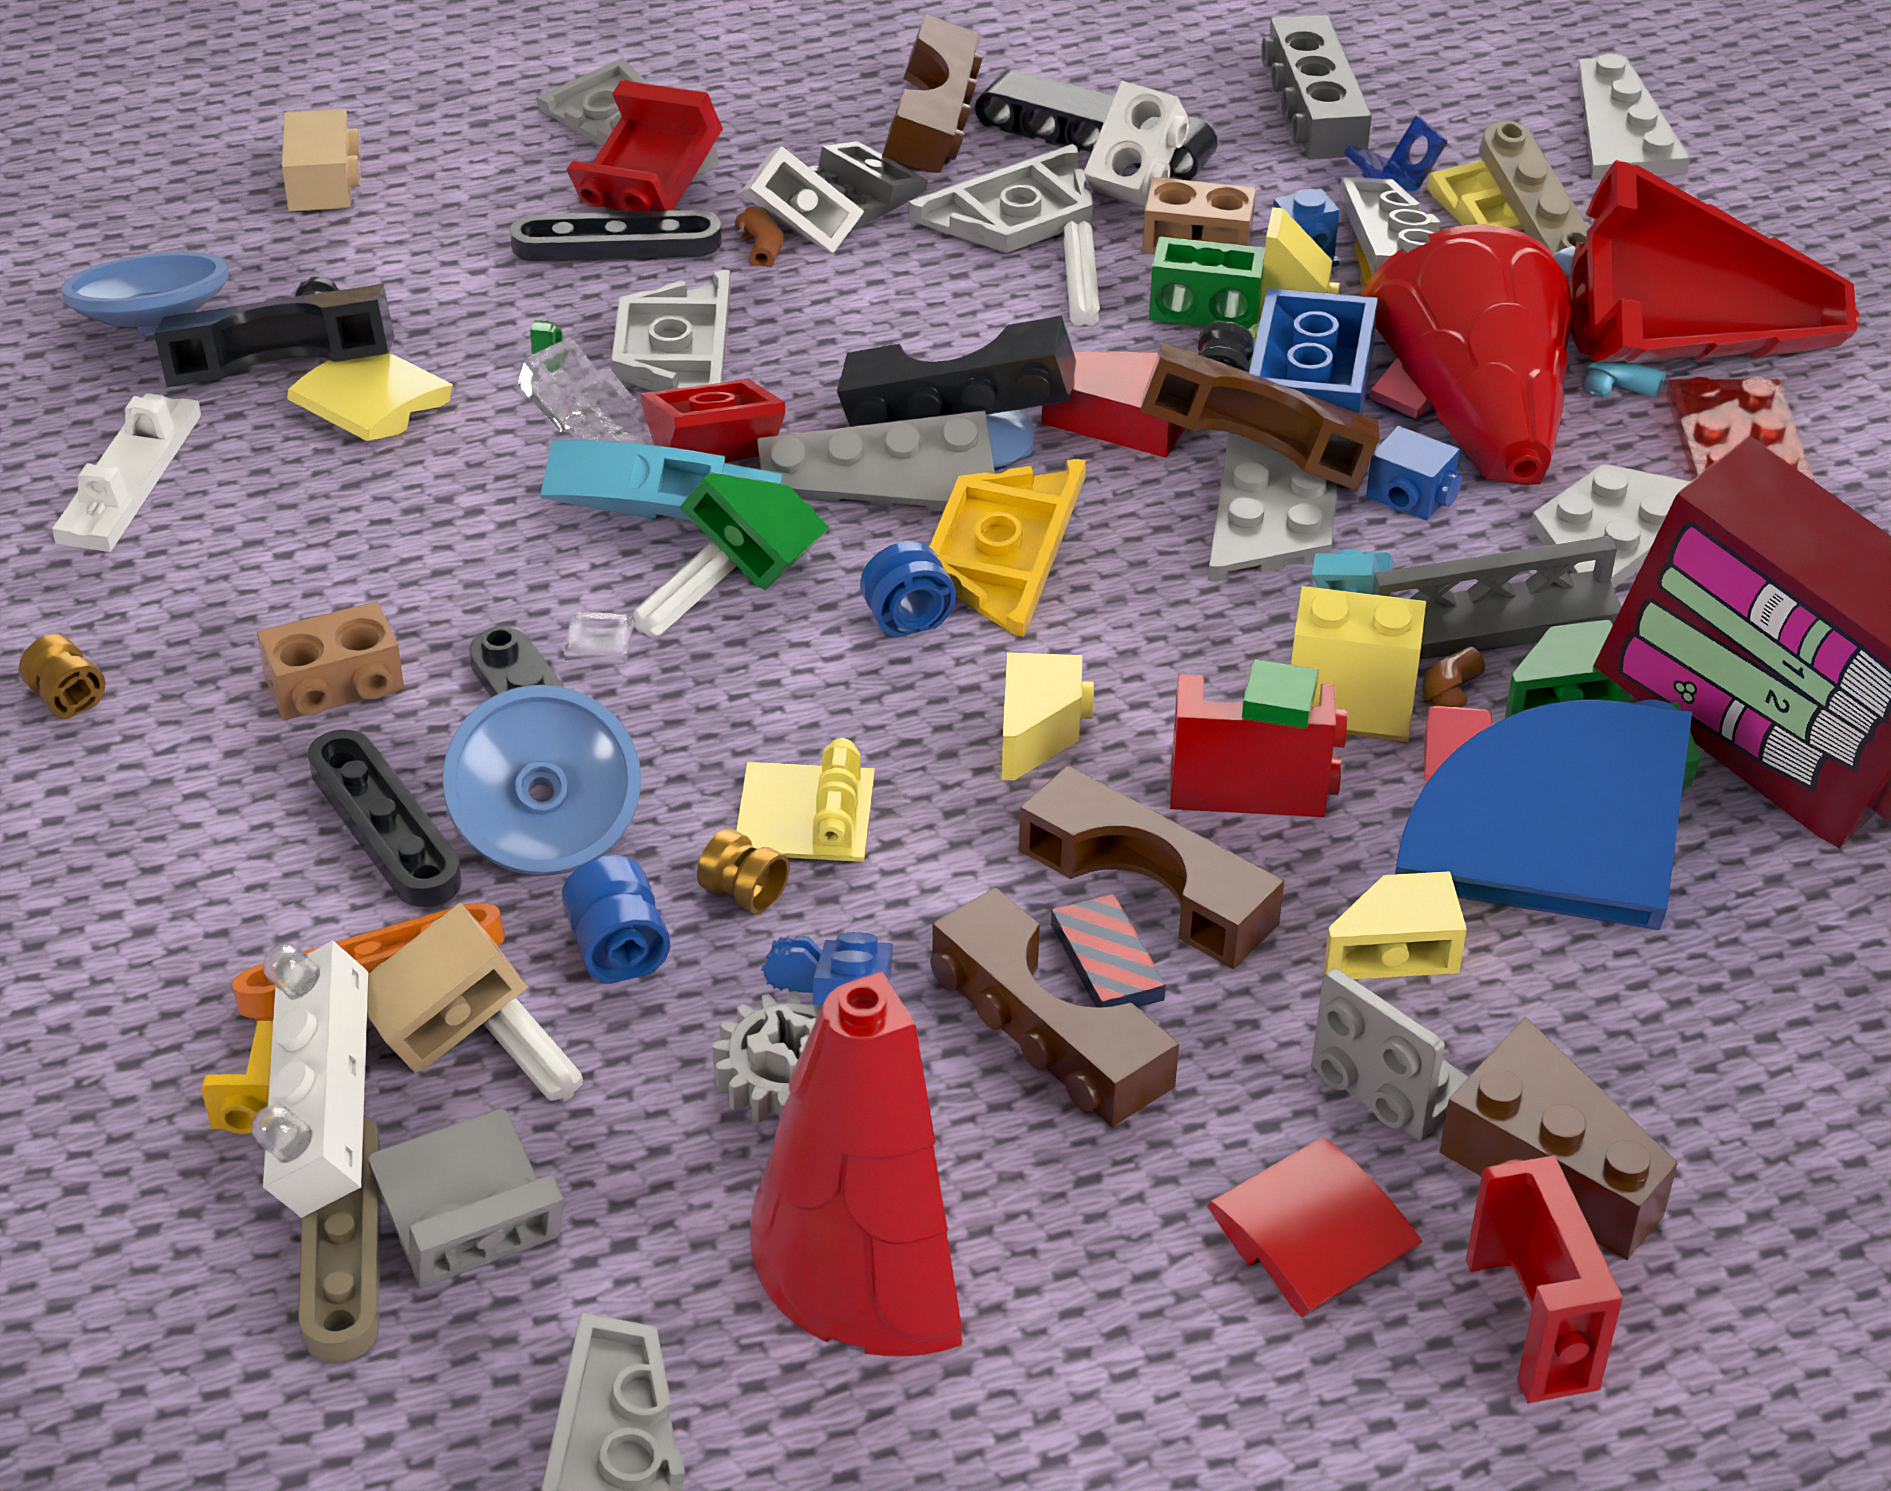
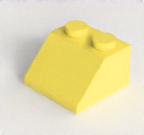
M1306 586L1301 587L1291 665L1319 669L1312 705L1314 707L1319 706L1321 684L1335 685V708L1347 709V735L1408 742L1426 601Z

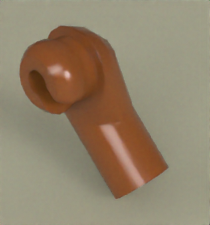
M749 206L745 209V212L740 213L736 217L735 229L738 231L744 228L745 232L741 238L745 240L756 239L749 254L751 264L772 267L785 240L784 233L765 208Z
M1469 646L1434 663L1428 668L1423 679V693L1426 700H1432L1435 706L1458 708L1466 706L1468 698L1465 692L1461 690L1460 685L1483 674L1485 662L1480 652L1474 647Z

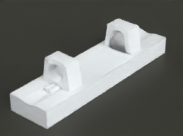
M145 393L143 398L133 396L125 408V424L96 465L87 463L78 475V492L52 528L55 544L111 552L201 417L199 401L183 398L170 399L163 395Z

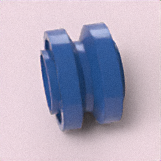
M906 541L884 548L871 558L861 575V593L872 610L880 628L890 636L900 637L935 629L948 618L954 608L956 601L955 586L934 550L923 543Z

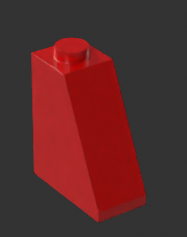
M1073 351L1076 358V367L1070 401L1042 406L1041 424L1167 458L1186 428L1140 411L1143 392L1159 352Z

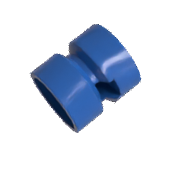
M609 855L595 858L579 866L566 879L561 891L563 906L570 926L576 934V942L585 968L593 978L606 984H612L650 975L665 962L671 949L670 936L660 910H657L655 907V897L647 876L638 862L625 856Z

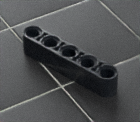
M1007 70L1002 72L977 98L975 113L980 123L985 127H990L991 125L1000 127V131L1033 140L1040 138L1046 140L1044 143L1062 148L1073 144L1077 147L1078 152L1083 150L1092 153L1115 96L1018 70ZM1188 116V134L1183 145L1180 148L1176 147L1169 162V177L1174 175L1182 177V180L1190 181L1216 152L1218 140L1215 131L1207 122ZM1160 117L1147 119L1140 129L1147 130L1153 128L1159 122ZM1133 163L1137 165L1135 168H1140L1141 163Z

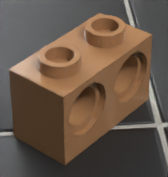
M1152 177L1145 208L1142 252L1155 253L1159 237L1249 246L1253 228L1256 187Z
M378 601L257 631L264 676L283 721L303 715H316L330 708L365 699H377L388 693L404 689L399 645Z

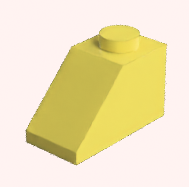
M1272 208L1268 226L1258 325L1260 324L1267 288L1339 294L1340 283L1330 282L1332 260L1282 208Z
M1007 652L1001 780H1016L1079 741L1080 718H1093L1094 681H1082V655Z
M1433 872L1383 875L1329 927L1323 969L1324 975L1333 968L1339 969L1352 979L1460 973L1467 928L1451 873Z

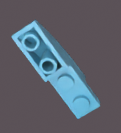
M552 440L541 498L626 515L656 519V515L659 514L692 521L680 506L710 472L781 483L782 474L726 464L725 456L684 449L600 440Z

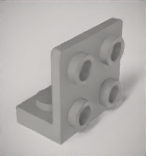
M1333 968L1323 976L1311 1066L1318 1071L1320 1077L1330 1087L1336 1090L1345 1089L1371 1107L1374 1114L1383 1124L1390 1128H1401L1418 1141H1423L1445 1122L1449 1098L1469 1076L1443 1059L1445 1044L1440 1037L1339 969Z
M496 1109L382 1149L369 1156V1169L419 1289L553 1240L560 1235L564 1202L562 1194L553 1174L540 1179L536 1178L510 1116L505 1109Z

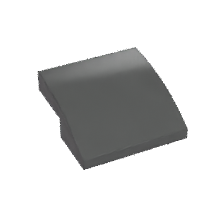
M858 141L822 146L819 164L809 166L811 170L864 211L852 229L860 228L917 198L926 190L928 183L927 179L893 160L883 157L882 154Z

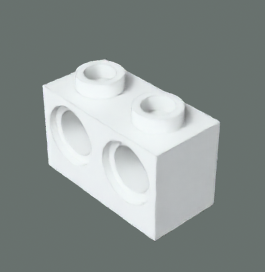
M1121 81L1083 173L1095 192L1146 207L1152 177L1169 179V162L1176 147L1180 148L1183 145L1188 134L1189 119L1179 98ZM1160 117L1159 122L1153 128L1147 130L1140 129L1147 119ZM1141 163L1139 170L1135 174L1127 177L1121 176L1122 171L1128 165Z

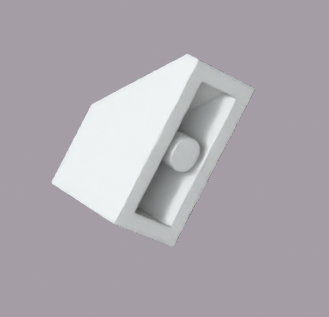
M782 146L768 154L740 192L757 206L765 208L776 221L831 253L835 252L864 213L861 208Z

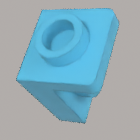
M1344 549L1335 554L1315 553L1312 576L1318 588L1373 595L1375 573L1393 570L1394 562L1391 554L1388 552H1362L1354 549Z

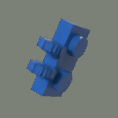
M846 932L837 935L836 940H825L821 950L809 936H795L794 939H791L789 935L787 938L780 936L778 941H773L771 950L766 956L767 961L762 966L761 971L764 972L767 985H772L773 990L778 988L782 991L787 988L789 992L813 993V1005H823L825 999L833 990L848 982L881 971L889 981L892 970L893 943H878L877 936L869 933Z

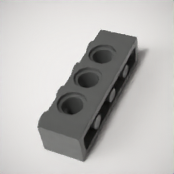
M1328 15L1271 18L1269 37L1262 39V63L1264 67H1271L1273 91L1282 93V112L1285 118H1292L1294 143H1302L1308 160L1367 156L1372 114Z

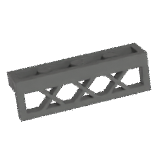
M1612 535L1377 572L1374 576L1373 595L1390 597L1391 592L1418 589L1419 591L1410 599L1426 601L1419 659L1451 656L1469 646L1474 647L1478 651L1539 642L1548 629L1553 626L1608 619L1613 625L1622 607L1611 583L1617 552ZM1595 560L1594 570L1573 574L1566 573L1580 562ZM1538 571L1526 581L1508 582L1519 572ZM1478 580L1476 584L1466 591L1453 593L1449 591L1460 581Z

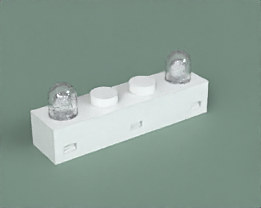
M333 940L307 955L294 945L279 944L271 948L263 960L264 974L276 986L268 1106L261 1109L254 1117L252 1133L256 1142L265 1149L263 1188L301 1218L361 1188L368 971Z

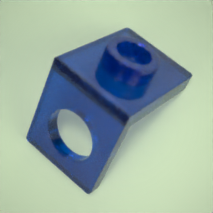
M1415 116L1390 158L1350 144L1347 146L1344 154L1363 171L1362 176L1364 178L1393 179L1404 190L1413 192L1419 190L1448 141L1423 118ZM1425 136L1428 143L1427 152L1420 162L1413 164L1410 159L1411 147L1416 139Z

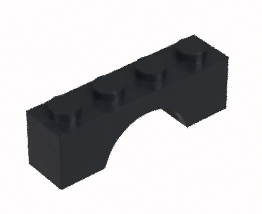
M384 283L166 316L154 333L167 387L219 380L253 365L286 358L322 357L337 362L389 354L395 337Z
M1061 315L1009 324L993 341L983 348L968 355L946 361L933 362L912 358L904 352L900 344L848 352L837 394L850 427L985 411V414L989 415L1070 401L1076 358Z

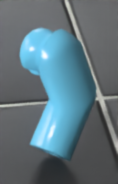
M1592 361L1584 371L1587 376L1583 381L1582 387L1586 393L1602 398L1611 395L1612 386L1657 398L1663 387L1666 372L1641 364Z

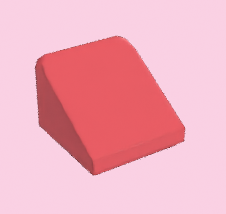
M1397 357L1372 387L1369 397L1415 419L1435 408L1403 369V363Z
M1432 706L1428 709L1424 734V781H1429L1439 766L1457 748L1477 733L1492 725V714L1490 711L1445 706Z

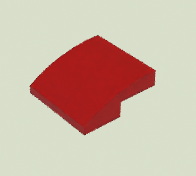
M1324 1136L1215 1198L1207 1205V1208L1239 1255L1249 1265L1260 1260L1289 1305L1301 1318L1414 1251L1423 1242L1408 1220L1375 1181L1355 1161Z

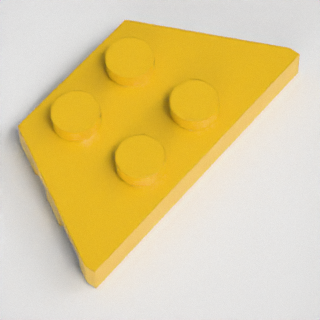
M1067 460V471L1033 475L1032 466L1011 468L999 474L983 472L958 476L929 547L934 550L944 570L952 580L956 589V597L1014 635L1024 637L1031 622L1086 477L1085 460Z

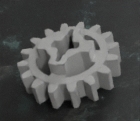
M791 991L787 998V1003L777 1004L770 994L762 995V1009L755 1011L751 1007L742 1004L737 1007L738 1023L722 1021L720 1024V1041L713 1042V1066L716 1074V1088L718 1092H729L730 1108L735 1111L750 1104L752 1105L753 1122L760 1123L769 1113L778 1114L780 1120L785 1102L790 1094L789 1081L823 1005H813V1001L810 1005L801 1004L798 991Z

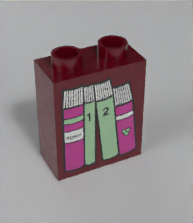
M1749 435L1676 494L1593 667L1600 670L1602 674L1639 702L1644 700H1660L1671 704L1678 701L1682 711L1692 712L1690 732L1696 745L1816 836L1840 849L1875 814L1891 824V536Z

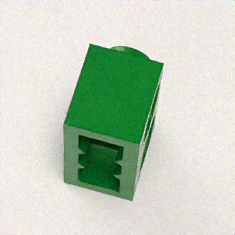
M1159 237L1152 264L1149 321L1203 327L1213 322L1226 321L1241 325L1249 332H1256L1259 319L1265 248ZM1174 284H1180L1186 286V288L1178 287ZM1227 290H1234L1240 293H1231Z

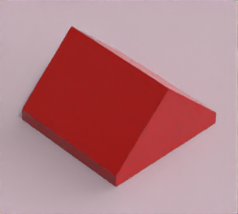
M750 379L641 393V405L655 446L725 456V463L759 457L757 438L778 436L786 413L783 400Z

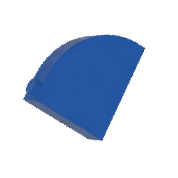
M1577 700L1543 705L1519 712L1496 722L1457 748L1439 766L1424 786L1412 807L1403 831L1395 875L1450 872L1457 897L1460 899L1660 930L1668 907L1692 712L1676 710L1672 704L1660 700H1644L1637 704L1606 700Z

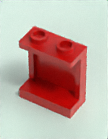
M620 80L612 96L622 117L592 164L571 161L566 169L580 200L592 207H605L630 212L674 210L723 130L708 92Z
M1178 674L1171 757L1170 809L1325 818L1327 795L1338 796L1340 791L1341 757H1332L1333 747L1345 748L1347 736V709L1335 708L1334 684H1321L1319 706H1312L1308 727L1303 729L1243 719V703L1204 701V675Z
M1555 1155L1525 1161L1510 1160L1500 1165L1485 1168L1481 1175L1465 1261L1470 1272L1503 1266L1514 1268L1532 1307L1517 1377L1527 1403L1599 1391L1623 1297Z

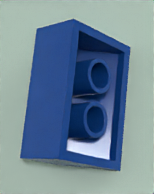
M1267 288L1249 373L1363 415L1374 352L1378 298Z

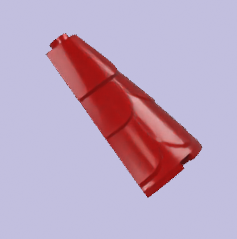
M1615 160L1604 175L1587 209L1586 215L1595 219L1587 230V243L1576 242L1569 280L1571 309L1573 311L1572 337L1580 353L1591 355L1590 360L1605 363L1626 362L1638 364L1694 358L1697 361L1746 354L1751 358H1760L1838 347L1857 331L1860 315L1855 304L1854 283L1776 237L1769 239L1716 206L1698 200L1639 165H1631L1624 161Z
M1485 224L1464 225L1428 234L1430 242L1416 247L1408 253L1401 248L1377 269L1361 293L1362 297L1378 298L1375 328L1403 363L1402 367L1437 410L1436 417L1486 480L1522 485H1540L1550 466L1564 407L1562 387L1568 366L1567 347L1573 322L1571 294L1565 272H1563L1555 260L1554 254L1544 244L1530 235L1512 228Z
M881 971L837 987L827 996L791 1074L789 1081L790 1094L781 1113L774 1146L751 1210L750 1240L754 1267L762 1287L772 1302L793 1323L827 1343L832 1338L846 1344L865 1348V1354L906 1357L926 1355L961 1346L962 1324L947 1237L948 1227L933 1146L936 1142L916 1024Z

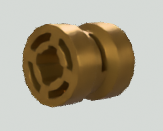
M45 635L35 640L24 651L20 659L18 671L21 679L33 692L40 695L42 702L59 718L69 719L95 707L104 694L106 682L103 673L90 660L84 658L82 651L64 635Z
M725 828L718 832L704 849L698 863L697 881L705 890L717 896L730 894L734 896L735 903L740 908L754 915H761L783 893L789 877V859L784 854L770 847L757 849L753 847L752 841L748 836L732 828Z

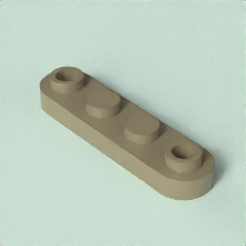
M1498 121L1490 124L1485 129L1479 147V154L1526 234L1540 241L1553 254L1568 247H1576L1577 241L1587 243L1588 226L1532 134L1515 121Z
M363 1115L361 1188L302 1217L299 1324L303 1343L307 1351L312 1356L325 1362L340 1363L360 1357L374 1345L379 1334L381 1195L369 1169V1156L374 1152L380 1151L381 1147L377 1127L365 1115ZM337 1326H350L349 1328L341 1331H331L333 1328Z

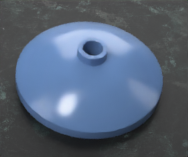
M200 252L153 253L122 258L85 269L68 278L62 284L61 290L65 304L81 315L111 326L138 327V332L150 334L155 333L166 316L197 311L222 289L229 278L226 261L216 255Z
M554 685L518 687L504 691L483 702L465 718L456 730L449 744L443 768V791L446 807L454 826L462 838L472 849L493 864L527 875L547 876L568 873L592 859L604 856L616 845L628 829L638 805L641 789V771L638 754L630 735L618 718L593 698L581 692ZM545 785L552 790L553 796L547 801L539 802L530 796L529 791L534 786Z

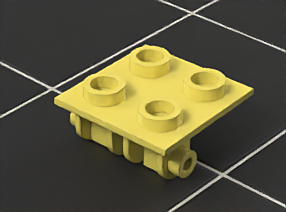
M845 738L835 739L824 748L822 766L747 762L736 831L748 836L752 841L753 847L757 849L770 847L784 854L787 858L864 862L875 768H861L859 751L853 742Z

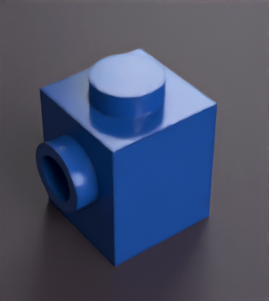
M1397 426L1373 453L1369 467L1366 497L1388 505L1396 511L1406 512L1428 521L1441 505L1451 506L1459 493L1462 483V476L1457 473L1460 449Z

